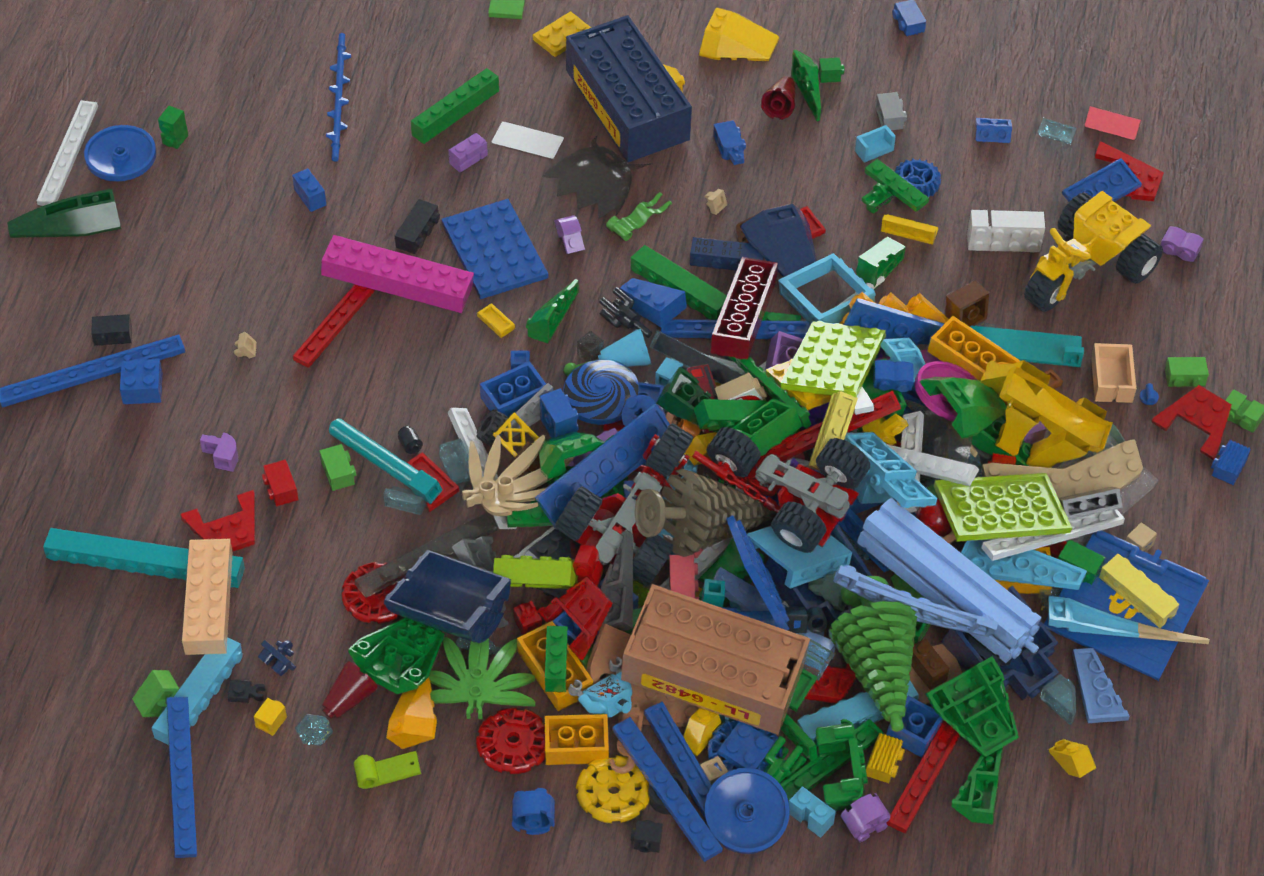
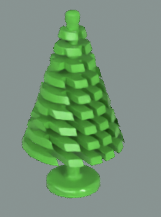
M867 576L876 581L888 585V582L884 578H881L879 576ZM843 587L841 589L842 601L846 605L855 608L850 609L852 614L843 613L838 617V620L831 624L833 628L829 629L831 641L842 654L846 663L850 665L857 679L864 685L863 688L870 698L873 699L878 710L882 712L884 719L890 722L891 729L895 732L901 731L904 728L902 717H905V705L909 688L907 684L910 681L909 673L911 671L917 623L916 611L911 609V606L900 602H871Z

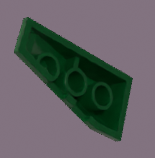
M679 367L662 390L656 404L669 413L698 425L694 408L703 399H711L712 395L708 391H703L698 385L700 382L696 377L682 367ZM720 429L713 430V432L718 433Z

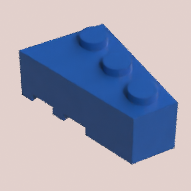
M635 278L630 279L620 287L625 294L634 300L632 309L661 328L687 308L685 291Z

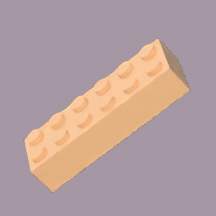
M230 539L189 541L182 636L185 655L227 653L233 555Z

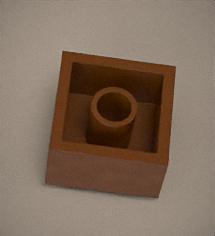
M975 280L949 293L946 296L945 316L949 319L954 316L969 327L985 321L988 316L989 292Z

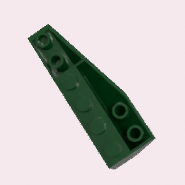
M112 189L62 199L29 211L7 222L10 238L89 236L121 229Z

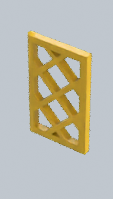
M515 412L493 433V436L496 438L501 432H508V442L501 438V444L514 457L517 456V453L513 450V446L523 447L526 444L525 433H528L534 439V442L539 438ZM513 419L520 425V429L511 428V421ZM512 432H521V442H512Z

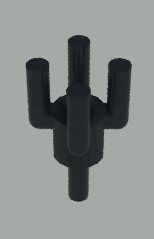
M616 287L613 293L623 302L617 298L612 304L605 297L600 299L599 303L607 310L602 309L599 314L614 327L619 328L622 324L628 329L635 327L637 330L641 329L642 334L647 338L651 337L652 331L639 322L641 315L632 309L634 300L621 289Z

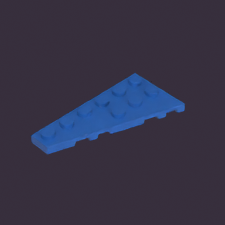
M857 298L843 325L886 330L885 339L910 338L918 346V344H929L931 337L944 323Z

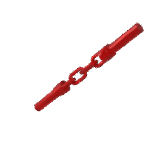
M698 451L693 453L692 458L714 471L717 476L730 484L736 485L745 494L763 503V506L770 511L773 510L776 513L780 511V506L776 504V501L770 497L766 498L757 489L745 484L722 465L720 467ZM728 474L733 477L732 481L726 478ZM749 488L756 492L755 496L748 492Z

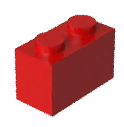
M286 459L263 466L264 474H261L264 485L269 486L267 493L269 499L274 500L276 507L299 500L297 487Z

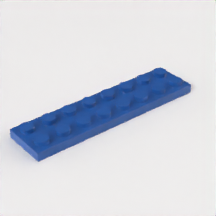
M653 404L535 497L554 528L557 520L578 488L583 486L598 497H601L646 461L643 454L653 436L656 434L659 436L658 439H660L670 425L657 404Z

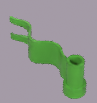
M659 192L650 202L639 203L629 216L621 219L616 216L611 217L606 227L610 231L617 233L624 241H628L632 237L631 231L641 228L652 214L663 213L672 202L668 201L659 209L647 208L653 207L663 195Z

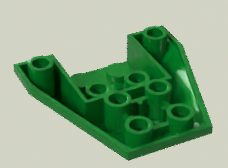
M931 377L921 379L920 381L930 396L943 394L958 413L951 425L962 439L978 435L1006 414L1007 405L993 388L984 385L980 380Z
M405 618L360 638L349 648L348 652L362 673L367 674L375 683L400 694L417 689L429 677L445 633Z

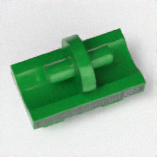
M877 183L872 191L862 197V202L866 204V209L873 214L878 211L879 207L887 205L895 197L887 190L888 186L886 184Z

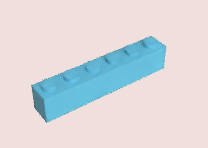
M227 637L226 654H205L174 696L188 697L190 727L196 724L202 710H206L212 696L219 692L221 684L225 679L229 678L235 664L241 661L243 653L239 642ZM166 707L152 726V731L155 739L169 745Z
M909 681L907 684L909 685L907 696L909 695L918 700L919 694L911 681ZM860 692L853 698L840 700L836 705L823 707L816 713L802 716L797 720V725L816 743L817 747L816 729L818 727L841 724L842 719H847L853 723L856 729L868 719L875 723L884 719L869 694L867 692Z

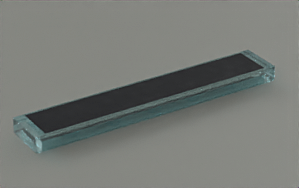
M658 330L649 346L689 368L708 364L714 381L720 384H725L745 375Z

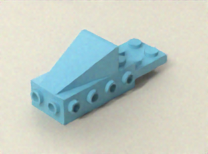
M873 432L846 433L844 440L859 448L871 464L869 471L858 487L855 488V491L859 493L858 500L861 504L885 503L890 498H894L904 508L936 505L938 498L915 479L917 471Z

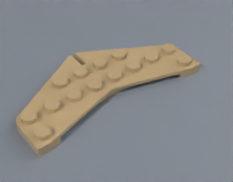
M1135 439L1124 441L1065 469L988 463L982 466L984 477L1047 473L1058 498L1111 486L1119 488L1121 491L1138 478L1143 469Z

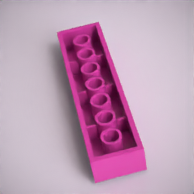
M333 235L322 258L321 275L459 313L463 312L470 295L474 276L473 272Z

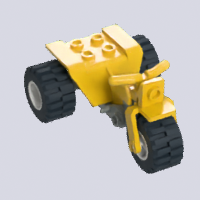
M1101 191L1094 197L1085 192L1080 193L1065 206L1058 220V229L1069 236L1071 240L1064 241L1055 228L1050 229V234L1058 247H1050L1049 254L1040 257L1035 271L1026 286L1024 297L1042 312H1047L1054 308L1061 300H1064L1072 278L1082 279L1089 269L1095 271L1093 266L1096 263L1103 266L1120 252L1116 271L1131 282L1138 284L1154 271L1161 259L1163 248L1143 234L1151 227L1149 223L1142 218H1136L1113 202L1112 197Z

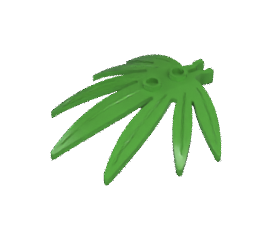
M443 638L446 657L460 681L455 680L446 673L431 671L429 675L430 683L444 688L430 693L431 700L434 703L468 702L467 719H471V713L474 712V708L477 710L478 719H482L484 703L535 707V701L532 698L518 692L508 691L534 682V675L517 673L494 682L514 657L517 651V639L508 642L498 651L489 670H486L489 658V638L482 643L471 642L469 669L467 670L458 646L450 638Z

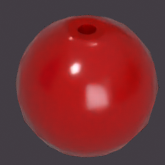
M939 498L936 505L919 507L916 518L937 535L943 538L952 532Z

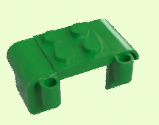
M842 719L841 724L818 727L816 729L819 754L850 751L854 778L841 779V783L823 785L825 804L835 811L852 809L851 804L865 796L864 784H868L862 744L858 745L853 723L847 719Z

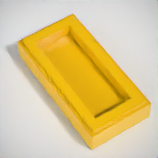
M492 303L477 312V317L500 338L515 329V324Z

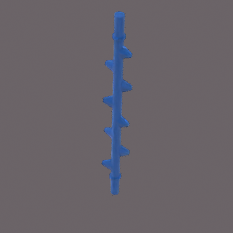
M340 33L338 38L337 64L330 66V70L337 72L336 85L329 86V90L335 93V109L327 112V116L334 118L333 132L326 133V137L333 141L331 147L332 161L334 162L339 160V149L341 147L340 131L347 129V125L341 122V108L349 104V100L342 97L343 84L350 82V79L343 75L344 60L351 58V54L345 52L344 33Z

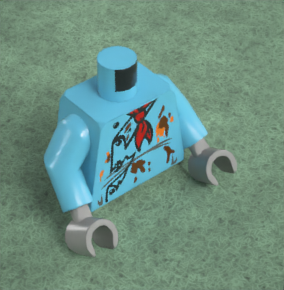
M616 657L618 665H614L611 660L609 662L610 671L616 672V675L611 674L584 691H581L582 682L576 679L574 686L572 684L569 685V694L578 696V701L588 713L607 714L608 718L619 712L628 713L631 710L632 687L631 683L621 680L622 660L620 657Z

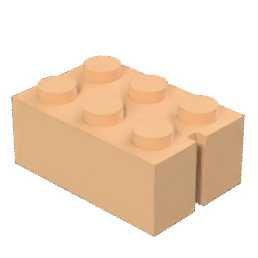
M1094 343L1091 362L1095 401L1112 402L1115 399L1116 402L1133 403L1136 392V379L1132 345Z

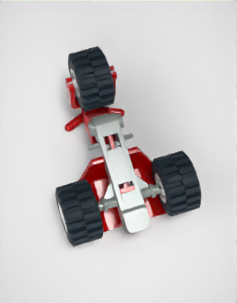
M674 423L668 426L660 439H658L659 436L656 434L653 436L643 454L647 466L640 465L634 470L639 473L633 480L634 484L632 487L626 484L623 485L625 489L630 491L627 499L619 493L601 499L581 486L577 489L555 524V529L580 545L595 546L599 552V561L602 565L614 564L617 556L615 550L620 548L623 540L622 532L627 530L633 534V579L645 587L652 583L673 550V544L659 535L645 537L639 532L635 522V504L637 499H634L636 496L638 498L639 494L645 489H653L660 492L664 486L672 488L664 477H668L671 474L677 475L678 472L676 471L685 466L690 456L684 455V453L691 444L693 436Z
M722 427L706 449L708 456L714 463L720 467L722 465L736 475L739 480L747 485H751L761 494L772 497L779 488L781 489L777 494L780 511L771 522V527L785 544L805 553H811L817 545L821 547L825 545L830 537V533L839 520L842 521L850 505L858 497L859 493L852 489L858 487L871 465L868 461L869 459L855 445L845 440L834 438L827 442L816 458V465L821 473L801 464L794 468L790 466V460L785 464L773 454L767 456L757 469L756 464L761 457L758 447L747 435L728 427ZM728 474V476L726 477V478H728V479L731 480V481H732V479H733V477L730 476L729 474ZM749 488L748 492L754 495L756 492Z

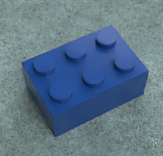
M529 361L480 383V396L490 411L496 409L509 418L512 413H516L542 389L546 383Z

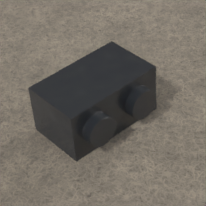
M130 314L92 317L91 335L94 346L132 343Z

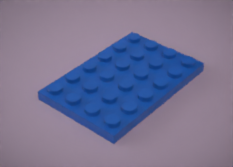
M509 199L441 219L442 225L464 269L474 273L473 286L480 299L548 278V272Z
M733 515L728 517L726 520L745 569L778 627L789 630L787 622L790 619L782 604L783 602L771 573L765 567L762 557L756 551L754 543L750 536L747 535L741 520L736 521Z

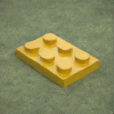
M570 11L534 33L533 40L551 55L557 57L566 51V36L591 27Z

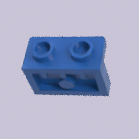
M976 118V141L1011 142V120Z

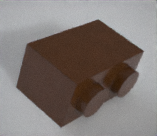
M925 638L914 644L911 667L927 687L932 690L946 682L950 668Z

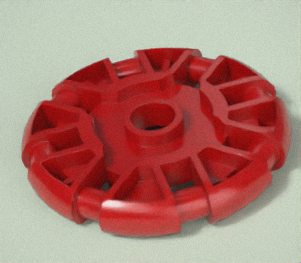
M371 562L358 567L357 571H352L347 576L342 586L344 591L341 593V598L345 609L348 612L351 611L354 618L365 623L373 621L381 624L397 619V614L387 609L386 605H384L386 595L391 593L399 581L403 578L406 579V574L403 573L400 567L387 562L384 564ZM377 571L383 572V575H376ZM374 589L383 590L380 594L372 592Z
M517 708L501 709L497 711V714L488 716L480 725L478 730L479 736L476 737V747L479 756L485 759L484 762L487 766L500 773L506 771L510 772V774H522L531 771L533 766H539L546 758L545 724L542 722L543 719L530 710L525 709L523 711L517 710ZM502 721L505 723L499 727L498 722ZM549 731V741L551 742V735ZM512 736H516L519 738V740L515 743H511L508 741V739ZM495 749V753L491 754L490 751ZM529 754L531 758L526 761L525 759L528 757ZM505 758L512 760V763H504Z

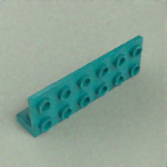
M970 326L1020 361L1081 367L1084 347H1081V336Z

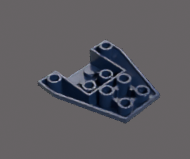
M794 204L763 210L740 226L748 242L767 261L778 263L777 271L783 277L817 261L810 225L802 211Z

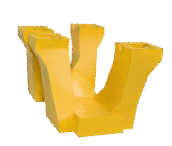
M1025 360L1014 364L1000 365L990 361L980 382L993 388L994 391L1000 394L999 397L1008 402L1005 410L1006 423L1001 426L996 446L1012 456L1017 455L1026 434L1040 421L1051 434L1048 438L1033 443L1030 457L1026 463L1029 466L1051 468L1057 463L1080 458L1086 455L1088 451L1098 453L1104 450L1113 422L1104 420L1107 413L1106 410L1085 397L1074 402L1048 386L1051 376Z

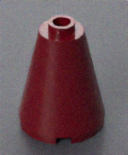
M784 76L780 78L762 95L761 108L766 115L773 119L776 117L780 118L779 120H783L793 113L795 108V81L791 77Z
M348 661L343 666L322 704L324 707L322 711L331 719L333 717L339 718L376 692L378 686L367 674L362 673L357 665Z

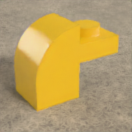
M894 414L888 420L882 417L862 426L864 432H873L886 444L893 445L897 443L894 436L900 434L909 425L906 419Z

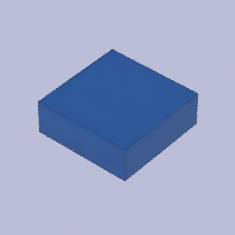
M511 351V369L530 361V351Z

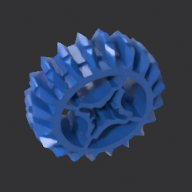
M912 158L911 161L906 159L904 163L900 162V165L896 166L895 172L928 198L934 196L935 192L939 190L941 175L938 167H934L933 163H928L927 160L921 161L920 158L919 160Z

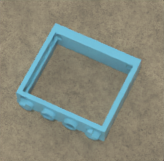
M834 253L778 280L780 294L807 321H810V324L813 321L831 324L840 323L844 315L851 311L849 306L851 300L821 314L796 289L833 270L858 294L863 292L875 302L876 293L873 288L868 287L864 280L859 278L853 269L849 268Z

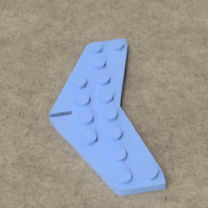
M849 565L840 566L833 580L835 583L871 602H900L911 606V609L916 611L917 622L989 637L996 631L999 623L994 621V618L989 615L977 616L949 608L945 605L931 603L930 600L925 598H914L909 592L896 590L889 585L858 573L856 568Z

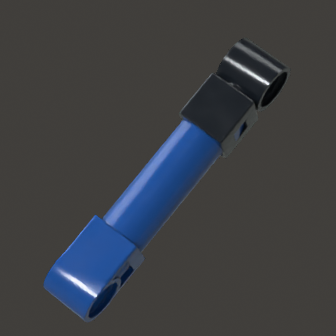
M737 607L723 608L778 627L770 611H737ZM785 607L790 619L787 622L789 627L787 631L807 633L808 626L811 632L818 634L827 628L828 622L821 608L811 607L806 611L805 607ZM815 618H820L819 621H817V622H812L813 619H815Z

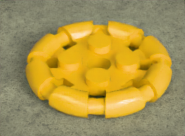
M616 755V757L609 758V760L598 759L588 764L589 767L581 771L576 783V789L578 790L576 796L582 809L586 813L592 814V818L611 824L615 821L624 823L639 816V812L648 806L650 798L648 794L649 782L638 766L635 764L631 770L634 774L630 777L629 773L620 774L614 770H608L611 759H614L616 766L624 767L627 764L628 757ZM594 773L597 774L596 779L592 777ZM611 787H617L620 791L612 794L608 790ZM636 787H641L639 791H635ZM587 790H593V793H588ZM631 800H632L633 803H635L634 806H633V805H629V803L631 802ZM597 803H599L600 805H602L601 807H598V808L595 807V805H596Z

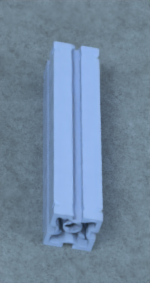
M890 498L881 506L880 510H875L866 518L863 525L864 530L860 533L857 543L865 547L869 553L922 596L930 600L931 603L945 605L949 608L977 616L989 615L994 618V621L999 622L996 631L989 637L969 634L995 655H999L1000 659L1005 663L1011 658L1016 659L1023 647H1026L1034 654L1038 651L1039 647L1033 643L1034 638L1032 636L1040 628L1038 624L1041 617L1037 613H1033L1027 605L904 507L899 506L895 500Z

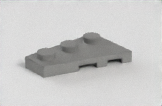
M547 383L516 412L529 427L540 420V396L552 392L553 387ZM514 419L511 421V428L520 429V425ZM505 432L504 435L508 438V432ZM512 432V438L521 432Z

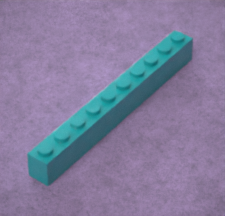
M50 528L43 546L46 558L53 561L61 560L72 564H87L92 567L100 566L111 570L119 569L130 573L138 572L150 576L158 575L169 579L177 578L187 581L189 549L55 528ZM232 556L231 587L239 588L245 570L243 557Z

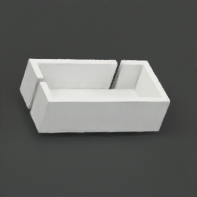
M971 210L967 232L968 250L1041 251L1045 232L1044 212L991 210L992 226H989L988 210Z

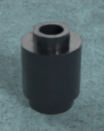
M404 426L398 431V439L406 453L415 454L420 451L423 443L414 428Z

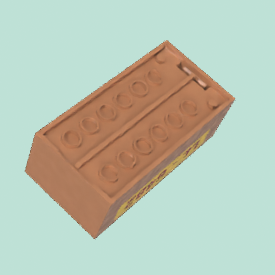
M652 584L623 654L621 680L779 735L805 665L810 638Z

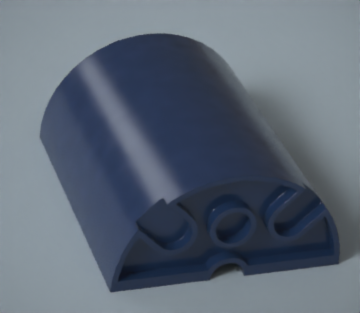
M427 550L418 558L416 564L407 571L406 579L403 578L399 581L391 593L386 595L384 605L394 614L474 643H482L494 633L504 615L501 610L504 601L509 599L511 579Z

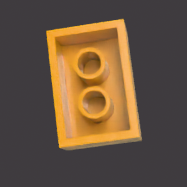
M607 714L545 716L546 765L589 764L598 759L609 760ZM549 731L551 735V742L549 741Z

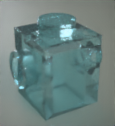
M307 714L295 727L303 744L321 746L333 733L328 719L325 716Z

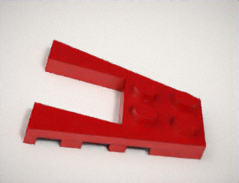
M1100 141L1095 158L1111 163L1122 158L1142 183L1140 188L1126 196L1135 200L1154 201L1164 172Z

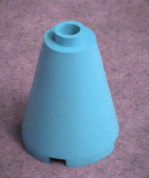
M641 329L635 330L600 351L601 355H598L599 360L615 361L626 367L651 364Z

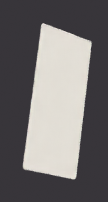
M502 122L492 143L554 159L564 137Z

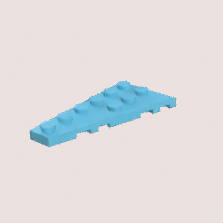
M993 539L966 541L961 551V554L994 580L1079 590L1087 570L1034 549L992 561L982 550V544Z

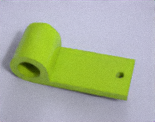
M416 751L375 762L373 757L361 755L354 761L358 787L362 789L373 788L421 774Z

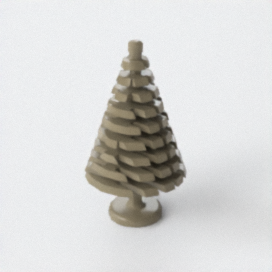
M685 469L676 471L683 478L671 474L666 481L675 487V490L664 486L660 495L656 490L645 489L639 494L635 504V522L639 532L645 537H654L662 529H665L674 536V539L669 535L662 534L664 539L673 544L672 552L682 557L699 552L700 549H706L733 537L726 520L732 515L736 521L741 520L745 531L769 522L771 518H775L777 515L776 512L765 508L763 503L751 498L747 494Z

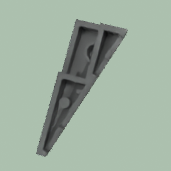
M628 530L621 534L623 540L620 548L615 550L617 556L614 564H610L600 589L613 603L602 624H607L621 631L633 629V534Z
M480 536L476 540L462 539L452 546L461 562L493 573L494 558H496V552H492L491 544L494 542L493 537ZM503 604V607H502L501 612H504V611L506 610V607H505L504 604ZM504 615L498 625V628H502L508 625V621L505 620Z

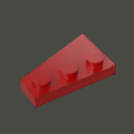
M423 452L407 462L417 470H422L436 479L443 489L431 504L424 501L429 512L460 492L459 486Z

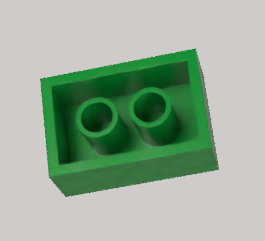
M771 399L734 425L732 429L747 435L758 447L760 455L763 456L772 447L779 445L786 437L796 433L803 425L795 406Z

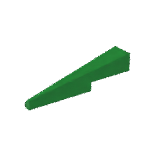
M1003 747L987 757L980 756L969 773L964 786L960 787L957 797L952 800V807L971 822L993 824Z

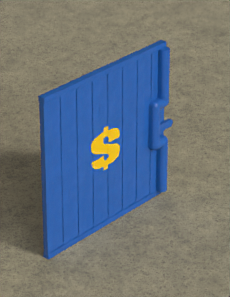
M1105 531L1094 532L1086 548L1105 557L1103 566L1119 554L1123 558L1128 559L1136 569L1144 572L1146 577L1153 583H1157L1165 593L1176 599L1177 603H1179L1176 615L1171 619L1168 618L1166 624L1160 629L1183 633L1209 580L1167 559H1160L1162 551L1159 549L1156 550L1154 555L1140 550L1138 546ZM1101 571L1092 585L1082 582L1079 590L1063 588L1059 597L1070 598L1127 620L1159 628L1099 578ZM1048 617L1044 622L1048 630L1087 648H1094L1096 652L1159 681L1179 642L1071 632L1065 627L1056 628L1048 626Z

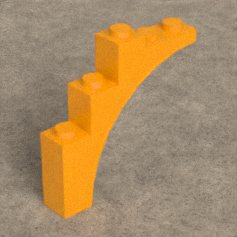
M861 292L852 298L849 306L852 309L857 298L875 302ZM891 292L879 302L880 305L944 324L949 320L920 293L912 297L907 305ZM850 312L844 315L839 324H844Z

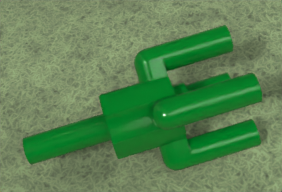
M779 736L766 754L765 761L768 763V766L764 770V772L775 778L779 784L799 771L807 761L803 756H800L803 748L799 745L794 748L787 760H785L784 758L789 753V750L783 746L786 740ZM782 748L783 757L777 759L775 756Z

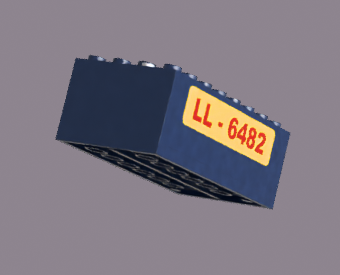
M629 15L566 36V71L627 162L690 140L692 106Z

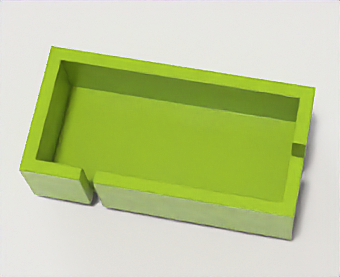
M501 555V558H494L493 573L511 579V587H522L525 584V587L570 589L577 584L578 578L573 568L574 560L568 557H559V561L545 556H540V560L532 556L515 558L511 555Z

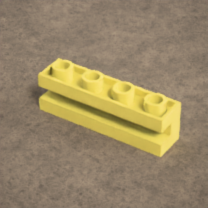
M842 391L832 394L808 467L820 471L816 465V458L827 442L834 438L845 439L858 400L857 397Z
M1117 554L1102 567L1099 578L1159 628L1166 624L1168 618L1171 619L1176 615L1179 607L1176 599L1165 593L1157 583H1153L1148 579L1144 572L1136 569L1128 559Z

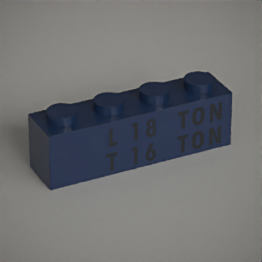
M693 237L690 252L691 266L737 271L742 257L764 260V257L750 243Z

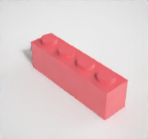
M670 555V590L699 600V597H695V592H698V580H695L694 575H698V563H694V555L686 557Z

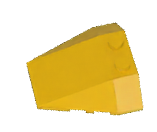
M716 8L705 29L699 56L714 60H721V57L731 58V60L747 58V61H769L778 43L779 36L738 13Z

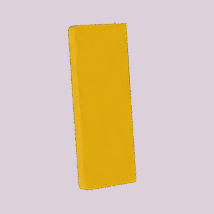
M884 214L881 232L933 245L938 227Z

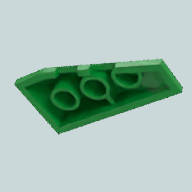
M793 50L791 76L816 121H820L821 101L818 66L807 55L798 50Z
M575 279L539 308L532 318L528 319L526 323L528 337L547 344L549 343L579 293V280Z
M1006 414L978 435L968 437L970 443L992 456L993 453L1012 456L995 445L999 438L1001 426L1006 423ZM1023 440L1018 454L1014 456L1016 457L1015 465L1029 466L1026 463L1032 448L1030 443H1026Z

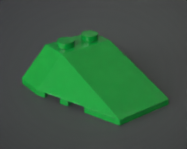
M571 432L545 440L539 451L541 472L547 479L564 475L566 473L564 459L590 451L593 452L605 442L592 434Z
M993 656L926 693L935 712L984 757L1019 738L1013 712L1010 711L1008 703L1009 696L1005 691L1003 683L1004 675Z

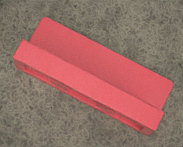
M1090 106L1085 127L1135 140L1142 120Z

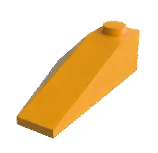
M429 677L417 689L402 693L389 719L386 738L401 749L435 738L437 718L433 714L434 701L430 697L432 689Z

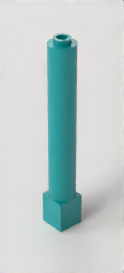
M338 418L330 423V435L409 487L415 495L427 503L431 504L443 491L436 479L422 470H417L344 420Z

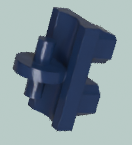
M266 640L261 643L264 649L260 652L258 658L268 665L276 657L278 660L271 668L277 674L282 676L288 669L295 670L296 666L285 657L286 655L291 657L294 654L291 650L292 642L289 640L283 643L280 640L277 641V650Z

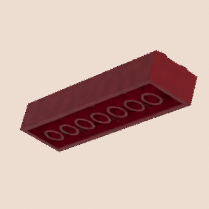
M746 257L741 258L712 333V354L748 360L776 283L778 263Z

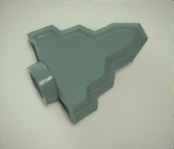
M834 571L833 574H827L824 578L808 582V589L815 595L822 596L825 602L828 601L829 604H832L834 609L844 611L847 605L841 599V589L843 586L833 581L837 571Z

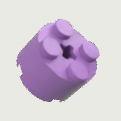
M874 793V796L868 794L851 804L852 809L849 812L845 809L841 814L842 820L853 837L858 839L859 842L870 837L869 834L875 830L879 833L888 827L886 822L891 817L876 793Z

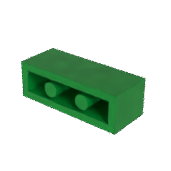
M547 626L545 692H566L567 626Z

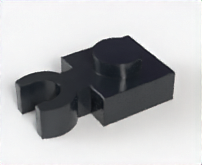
M230 680L228 702L249 703L250 698H254L256 701H264V695L258 694V692L265 691V685L256 684L252 686L251 681Z

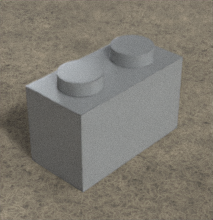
M898 93L877 94L876 110L881 127L887 125L890 130L903 129L904 122L907 121L906 111H903V101L899 99Z

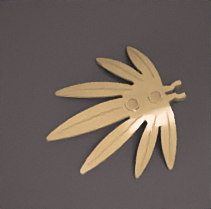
M497 435L489 452L484 477H482L481 462L476 446L471 440L469 447V476L473 490L462 491V498L464 501L466 500L467 508L475 504H482L483 508L491 515L508 516L512 515V511H522L537 507L538 502L531 504L519 502L536 500L535 497L546 488L530 490L543 485L551 479H547L543 475L541 468L518 479L516 478L535 460L545 442V435L539 437L496 480L494 478L499 468L501 455L500 435ZM575 456L568 459H564L565 468L571 463Z

